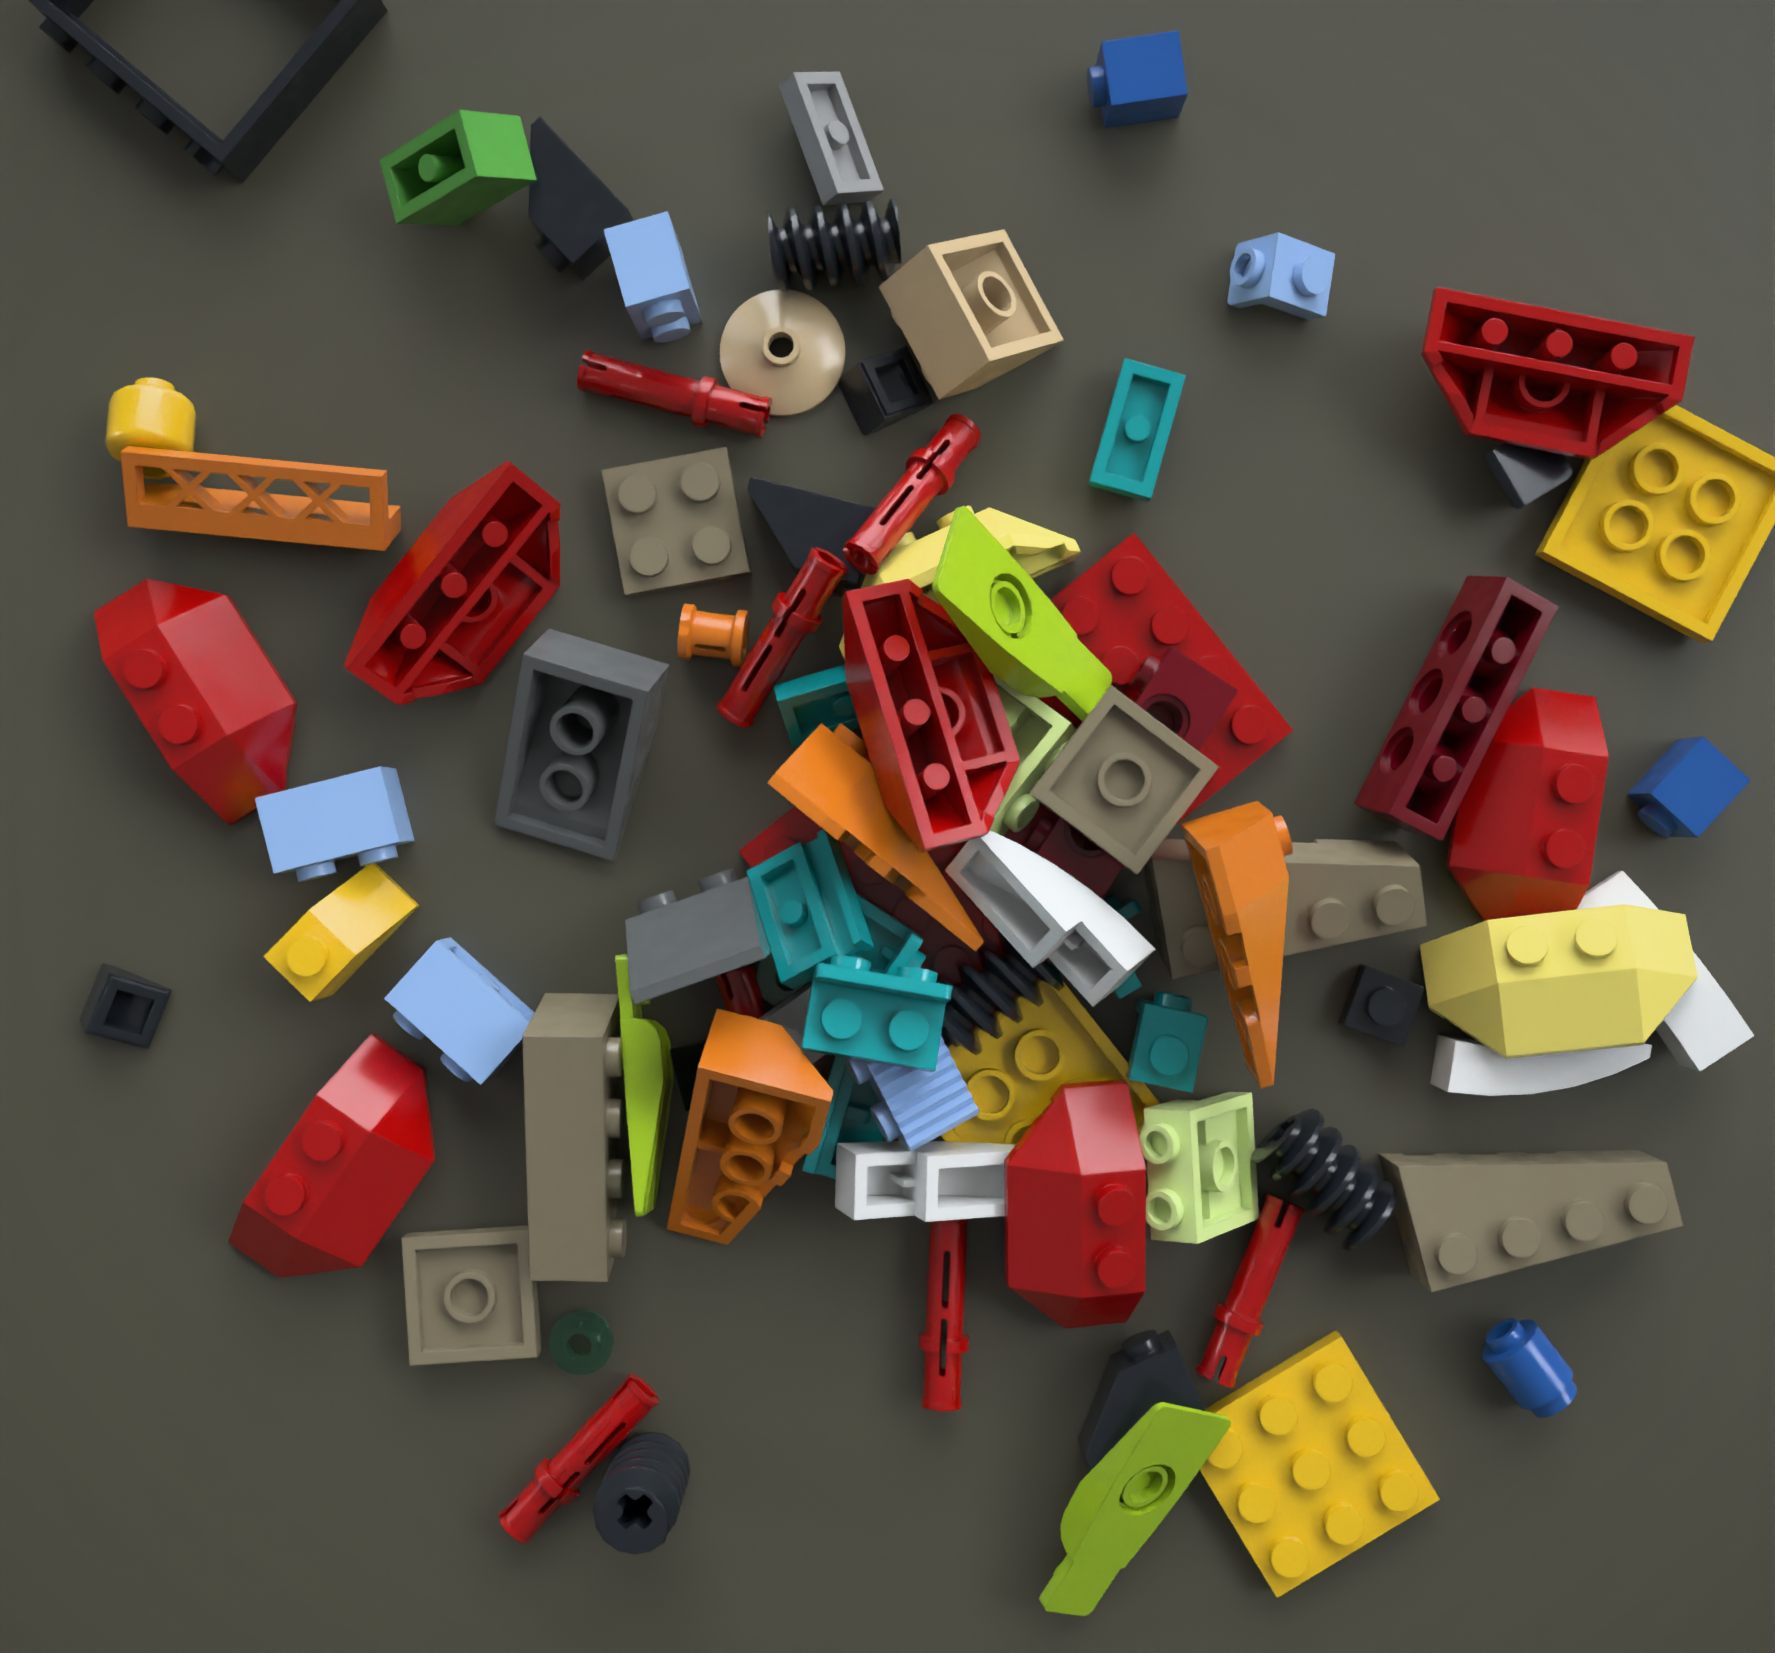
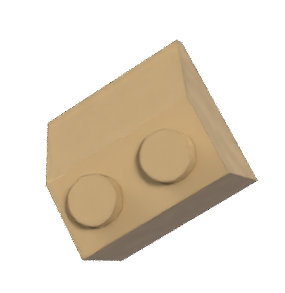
M1005 229L927 245L879 286L891 309L895 323L903 331L921 365V371L925 379L931 384L939 400L977 389L1064 341Z

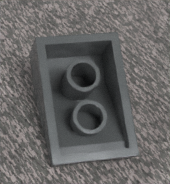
M549 628L522 657L494 825L614 861L620 849L659 720L670 664Z
M734 868L698 880L697 882L701 890L700 894L677 901L674 890H670L637 902L641 914L625 920L629 987L634 1005L765 959L771 953L748 877L737 880Z

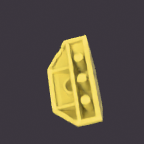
M966 506L974 514L972 507ZM990 507L974 514L1032 579L1074 561L1080 553V549L1074 539ZM955 511L938 519L936 523L939 530L916 540L913 532L906 533L882 562L877 573L872 575L866 574L861 588L910 579L923 590V595L940 604L934 596L932 584ZM843 634V637H842V639H841L839 648H840V652H841V654H842V657H843V659H844V661H845L844 634Z
M1627 904L1486 920L1419 946L1429 1010L1443 1019L1446 1018L1466 1034L1505 1059L1643 1045L1698 978L1685 914Z

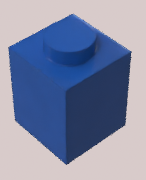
M1179 30L1101 42L1095 66L1088 67L1087 87L1091 107L1101 106L1104 128L1179 117L1188 96Z
M1704 736L1678 739L1627 795L1641 807L1637 813L1641 821L1658 835L1669 838L1670 835L1672 837H1699L1751 780Z

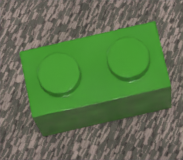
M458 110L379 160L396 224L458 226L537 180L521 118L517 115Z

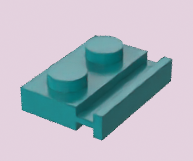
M824 829L817 832L818 838L805 845L799 842L746 871L780 982L793 990L812 980L814 969L818 963L830 964L832 955L849 956L860 949L866 952L874 948L839 841Z

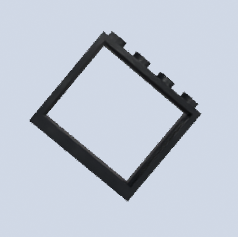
M28 0L46 17L39 28L69 54L77 45L93 57L86 67L109 88L119 95L124 87L127 86L141 98L135 109L166 135L175 126L190 139L183 149L214 176L222 168H225L242 184L388 11L381 0H336L339 2L225 139L222 140L78 19L94 0Z

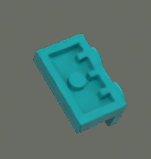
M832 955L830 964H817L813 972L801 1050L928 1072L936 1070L945 1006L951 1000L953 986L936 983L938 973L922 968L901 966L898 967L897 976L870 972L871 961L853 956Z

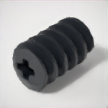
M896 198L889 199L885 216L881 219L873 202L870 200L863 202L858 221L853 220L845 202L838 203L833 223H828L820 205H812L807 225H802L794 207H787L782 227H777L770 211L767 210L773 276L781 292H788L790 290L794 272L799 273L807 290H814L820 270L825 271L832 288H839L845 268H850L858 286H864L870 266L876 267L882 282H885L893 275L895 264H901L900 230Z
M1001 932L998 934L1003 950L1002 955L996 954L985 946L977 950L983 970L979 972L964 962L957 966L962 981L960 988L943 978L936 982L953 986L951 1000L945 1006L942 1032L956 1048L961 1046L976 1056L982 1052L977 1031L982 1030L996 1039L1003 1035L998 1019L1000 1013L1016 1023L1023 1020V1014L1018 1002L1019 998L1022 997L1037 1007L1044 1003L1038 983L1043 981L1058 991L1064 987L1059 969L1049 958L1032 968Z
M1313 1108L1304 1110L1289 1117L1270 1131L1252 1153V1160L1255 1163H1259L1274 1155L1277 1161L1271 1169L1269 1176L1274 1181H1278L1292 1173L1295 1179L1289 1187L1287 1194L1292 1199H1296L1311 1191L1314 1195L1306 1207V1213L1310 1217H1315L1329 1209L1332 1213L1324 1225V1231L1328 1235H1334L1347 1227L1350 1232L1342 1243V1249L1346 1251L1357 1249L1367 1243L1389 1218L1396 1204L1397 1189L1391 1182L1386 1180L1378 1181L1379 1172L1373 1164L1368 1162L1360 1163L1361 1155L1355 1146L1349 1144L1341 1146L1343 1141L1341 1132L1331 1126L1323 1128L1324 1117L1318 1110Z
M656 1432L637 1434L622 1443L612 1457L596 1494L593 1514L595 1526L604 1542L617 1551L635 1555L651 1552L665 1543L667 1534L677 1521L691 1471L688 1455L679 1442L666 1434Z

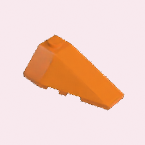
M821 723L767 783L836 840L848 845L867 865L893 885H897L912 901L976 952L984 940L927 851L920 852L883 804L872 765L864 758V755L868 752L865 742L842 723L839 724L834 732Z
M1254 801L1180 824L1246 1067L1262 1089L1274 1085L1289 875L1284 856L1293 854V847L1283 817L1281 815L1273 817L1270 810L1259 801Z
M717 1008L697 1068L667 1230L728 1245L761 1209L763 1199L776 1184L781 1187L788 1180L796 1162L804 1154L809 1156L820 1144L834 1091L782 1025Z

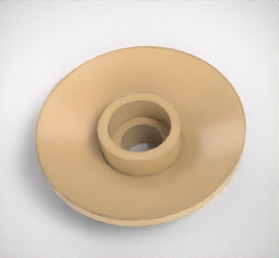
M771 290L750 298L732 314L721 337L720 362L729 387L760 397H771V416L788 417L800 415L822 404L837 387L845 366V341L836 318L820 301L799 291L789 290L788 292H781V290ZM781 337L789 339L794 345L792 352L783 358L776 357L769 351L771 343Z

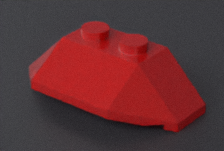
M1436 287L1432 294L1421 355L1465 436L1593 460L1683 401L1695 336Z
M509 461L504 462L451 497L371 596L343 666L398 706L415 702L417 698L442 695L482 684L560 587V535L558 523L560 520V503Z
M146 578L94 612L102 660L171 769L228 825H234L257 810L255 798L287 789L288 774L286 772L292 750L298 703L230 596Z
M903 579L844 593L845 679L883 804L922 853L987 835L995 819L994 816L1005 797L1020 763V757L994 675L982 662L942 605L923 595V590L910 579Z
M1532 687L1527 689L1516 698L1517 700L1509 705L1452 820L1446 867L1483 921L1577 910L1590 884L1609 760L1596 697Z
M375 1033L370 1034L318 1092L241 1205L228 1243L279 1278L362 1267L436 1160L431 1112L426 1091L428 1086L426 1068Z
M1124 1079L1061 1084L1050 1098L1051 1103L1032 1122L1004 1160L1005 1282L1011 1290L1065 1329L1127 1323L1145 1293L1146 1167L1128 1084Z

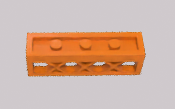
M127 446L120 451L128 527L385 551L401 531V506L388 505L387 470ZM143 466L162 468L179 485L149 482L144 486ZM187 471H196L201 473L194 478ZM211 473L227 474L244 491L205 488L201 483ZM252 477L266 479L259 485ZM276 479L291 480L308 497L269 494L265 489ZM316 483L331 485L323 491ZM341 485L369 488L370 503L332 500L329 496Z

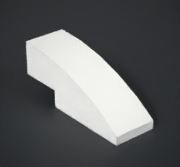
M990 830L984 837L969 840L945 870L1032 968L1049 958L1092 1007L1121 986L1156 950L1123 916L1088 887L1055 864L1022 845Z
M1618 870L1586 891L1577 910L1621 904L1656 910L1658 908L1624 871ZM1693 952L1698 978L1656 1028V1031L1680 1066L1702 1071L1754 1037V1034L1728 996Z
M1438 1034L1430 1084L1446 1092L1485 1096L1548 1092L1575 1087L1623 1071L1649 1059L1652 1045L1644 1043L1640 1046L1505 1059L1477 1040Z
M899 1141L837 1143L835 1208L853 1220L916 1216L924 1222L1005 1216L1004 1160L1015 1145L929 1141L911 1152L900 1144Z

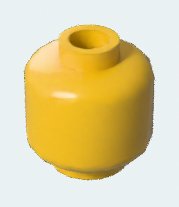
M141 378L136 380L134 385H127L113 393L108 403L105 443L109 454L121 463L120 451L127 446L194 452L196 429L194 405L182 393L175 391L171 383L158 378ZM143 466L144 478L162 479L170 477L162 468Z

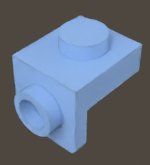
M1279 232L1240 242L1235 248L1234 259L1230 267L1231 280L1227 302L1229 305L1237 308L1264 304L1306 320L1326 317L1335 254Z

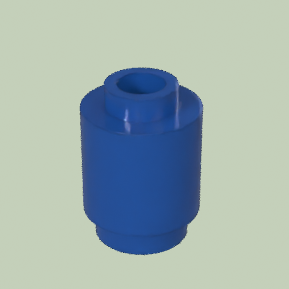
M1508 1318L1496 1324L1485 1337L1487 1344L1483 1349L1482 1358L1522 1409L1531 1410L1538 1418H1546L1562 1411L1572 1402L1577 1394V1386L1572 1381L1573 1371L1535 1321L1531 1319L1518 1321L1516 1318Z

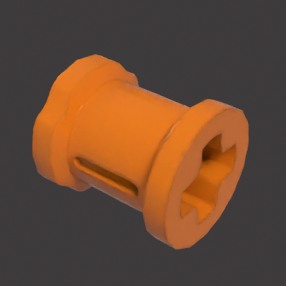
M684 604L680 616L677 640V655L679 659L690 660L693 655L730 659L732 666L742 667L745 662L748 646L749 611L738 610L735 615L698 611L694 604Z

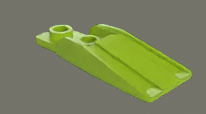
M966 506L956 508L932 584L934 596L992 674L1015 691L1026 696L1038 698L1056 696L1083 722L1102 695L1111 686V672L1077 639V633L1050 599Z
M619 954L615 956L620 1008L634 1209L636 1217H642L656 1206L675 1078L673 1062L669 1051L671 1049V1041L666 1028L656 1020L642 1018L641 1005L650 1004L651 999L634 1005L629 987L627 954Z
M1165 1402L1157 1403L1080 1481L1064 1511L1060 1524L1061 1541L1067 1555L1057 1566L1051 1580L1039 1597L1046 1611L1087 1616L1094 1610L1119 1570L1126 1567L1152 1535L1231 1426V1421L1227 1416Z

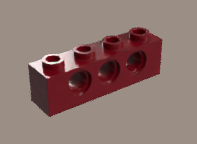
M1467 576L1354 804L1404 831L1442 841L1559 606L1509 577Z
M1173 647L1164 652L1160 659L1149 654L1128 685V687L1137 692L1132 701L1145 711L1150 705L1154 704L1168 708L1175 719L1173 732L1198 751L1239 691ZM1056 816L1053 822L1042 817L1023 845V847L1058 866L1092 890L1101 899L1123 867L1121 863L1098 846L1090 850H1084L1077 846L1071 836V825L1059 816Z

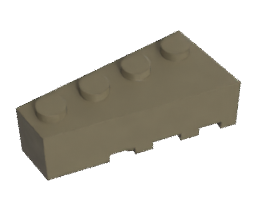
M1164 839L1143 867L1157 951L1172 980L1220 970L1186 842L1182 839ZM1315 839L1313 843L1292 842L1293 854L1284 856L1289 875L1283 956L1427 926L1420 865L1396 841Z
M545 993L522 1036L530 1281L608 1282L615 1257L624 1258L627 1239L626 1219L617 1218V1198H623L626 1180L625 1160L618 1159V1138L623 1136L625 1119L624 1100L619 1099V1077H621L623 1070L618 994Z
M1639 1150L1556 1151L1555 1153L1511 1151L1497 1152V1154L1446 1152L1432 1153V1155L1379 1153L1385 1180L1391 1182L1397 1189L1398 1196L1393 1210L1410 1274L1430 1292L1684 1226L1667 1162Z

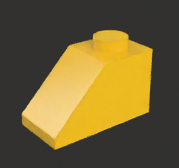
M376 863L367 865L309 909L263 957L309 1002L332 996L419 905Z

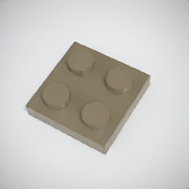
M727 447L601 470L626 597L630 598L751 575Z
M1111 685L1028 794L1131 872L1138 874L1219 766Z
M528 1225L407 1233L401 1238L409 1366L537 1358L542 1349L537 1281H530Z

